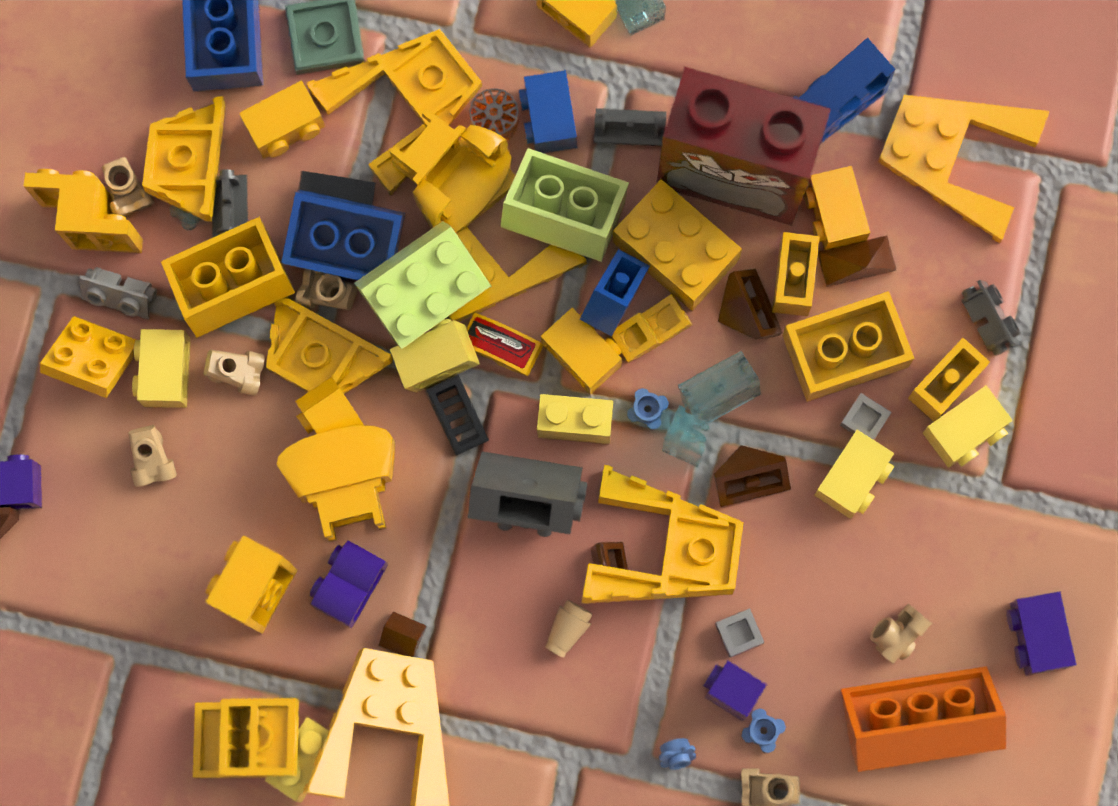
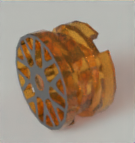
M497 88L486 89L477 94L471 102L469 109L471 125L494 131L506 140L511 139L517 132L520 122L517 102L505 90Z

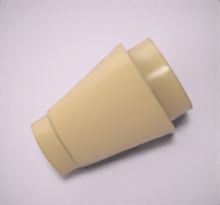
M567 600L563 607L559 606L545 647L564 658L566 653L569 652L590 627L591 623L589 620L593 614L576 603Z

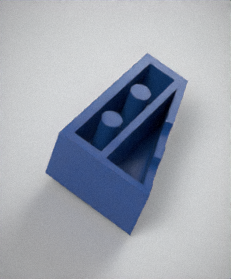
M867 37L829 72L812 82L808 90L799 98L797 96L793 98L831 109L821 143H823L887 93L896 69Z

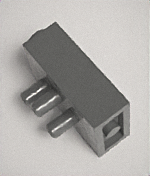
M482 451L471 485L467 518L498 523V528L503 531L510 530L512 525L526 529H537V533L542 537H548L552 532L571 534L573 521H581L583 504L585 502L587 482L581 481L583 467Z

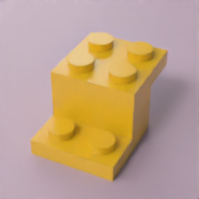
M38 169L37 173L25 172L23 186L41 207H57L55 231L71 249L142 253L143 238L130 221L126 220V217L111 214V209L108 205L112 202L110 193L94 173L77 170L73 171L72 175H64L52 169Z
M253 698L221 699V702H195L193 778L297 776L299 699Z

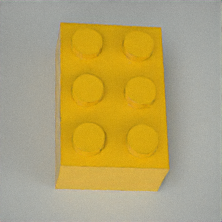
M662 179L613 230V243L623 252L649 265L650 267L647 272L691 311L698 306L740 260L742 251L740 246Z
M260 216L161 261L183 318L197 338L295 293L271 236Z
M889 291L786 325L782 334L807 402L909 368L915 359Z
M243 535L239 542L234 541L227 550L224 561L228 563L221 575L215 574L209 582L205 592L208 595L206 603L263 634L298 569L282 555Z

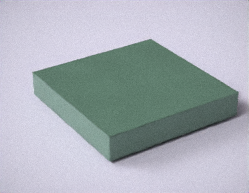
M315 0L285 5L296 75L353 66L365 62L355 0Z

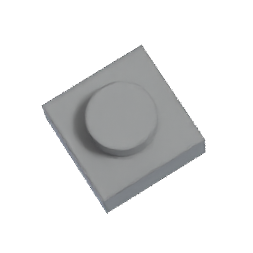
M860 393L840 426L853 434L856 430H859L874 440L892 412Z
M750 608L715 623L729 658L765 643Z

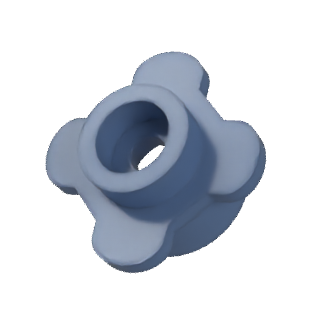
M644 388L637 390L634 395L636 399L634 405L627 411L628 419L631 422L639 421L647 424V427L651 430L659 428L661 426L660 417L662 412L669 405L665 396L658 397ZM646 406H650L651 411L646 412L644 408Z
M756 709L751 714L752 721L750 725L742 731V738L747 743L753 742L759 745L763 752L770 753L775 750V741L779 734L784 733L786 726L783 720L768 716L764 709ZM762 727L767 729L766 734H761L760 729Z
M674 739L660 746L661 754L659 759L662 768L669 767L671 770L682 769L689 766L691 761L696 758V754L693 753L696 751L695 746L690 745L688 739Z

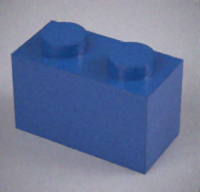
M566 70L525 76V89L519 90L522 111L529 110L530 122L524 123L527 144L534 143L535 151L541 153L577 148V134Z
M618 249L595 287L580 320L612 336L650 266Z

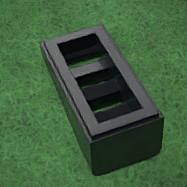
M459 375L452 376L424 390L456 456L489 441ZM455 388L457 395L439 402L437 396ZM460 401L462 402L464 408L445 415L443 409ZM468 414L470 421L453 429L451 428L450 422ZM474 427L477 434L460 442L457 441L456 435Z

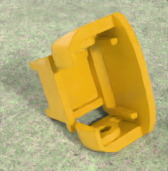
M426 108L422 113L423 118L427 120L424 123L425 129L404 153L393 146L390 150V155L394 157L392 160L394 167L417 185L413 191L415 202L430 228L432 229L444 221L457 234L469 226L494 199L510 172L512 157L508 151L507 140L494 131L471 124L467 129L462 125H458L454 130Z
M359 425L339 428L301 439L287 447L278 456L276 465L297 497L303 503L309 502V504L312 503L315 509L318 508L324 537L329 542L337 541L334 528L373 518L379 530L387 528L378 493L385 492V483L392 481L395 441L386 429L376 426Z

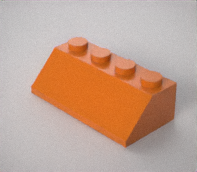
M987 666L841 689L850 747L858 772L1006 749V714Z

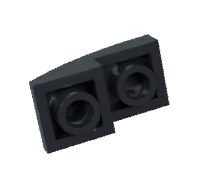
M301 171L298 191L304 190L373 205L376 182Z

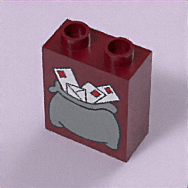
M684 67L663 135L656 184L662 179L677 193L792 226L808 186L831 109Z

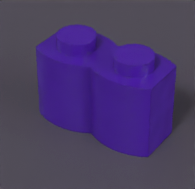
M347 540L343 547L340 545L336 546L328 560V564L332 566L325 579L319 577L316 580L309 596L313 598L311 605L315 609L352 629L388 564L385 560Z

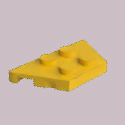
M223 96L212 98L213 104L193 111V108L190 107L180 111L174 117H166L150 124L142 182L145 192L205 221H212L216 177L218 174L226 106Z
M285 297L274 302L276 309L274 324H271L270 328L271 347L267 354L266 368L300 389L309 392L332 377L343 394H345L392 363L393 357L391 354L293 300Z

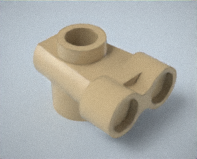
M126 157L101 167L112 202L108 204L112 214L125 217L154 204L152 196L142 188ZM119 174H125L128 177V182L123 186L115 184V178Z
M305 269L303 283L296 294V303L311 309L315 308L316 305L351 310L358 288L355 284L344 281L339 276Z
M209 350L203 374L215 383H227L238 387L239 393L256 396L260 386V374L264 366L265 356L251 351H247L243 355ZM224 360L228 363L229 372H226L222 367Z
M154 425L133 429L128 432L134 467L130 469L134 486L139 487L156 481H167L177 476L173 460L167 459L162 446L163 437ZM148 444L152 451H145L140 448V445Z
M907 604L901 611L896 622L890 617L882 619L874 627L870 636L871 641L877 645L875 648L893 664L898 658L904 660L911 655L915 648L914 641L919 635L922 636L932 624L910 604Z
M759 768L742 769V806H789L800 804L799 776L762 774ZM780 784H784L788 788V794L784 798H777L775 796V788Z

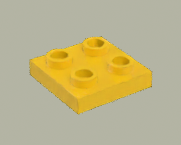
M73 316L40 362V373L107 398L134 358L136 339Z

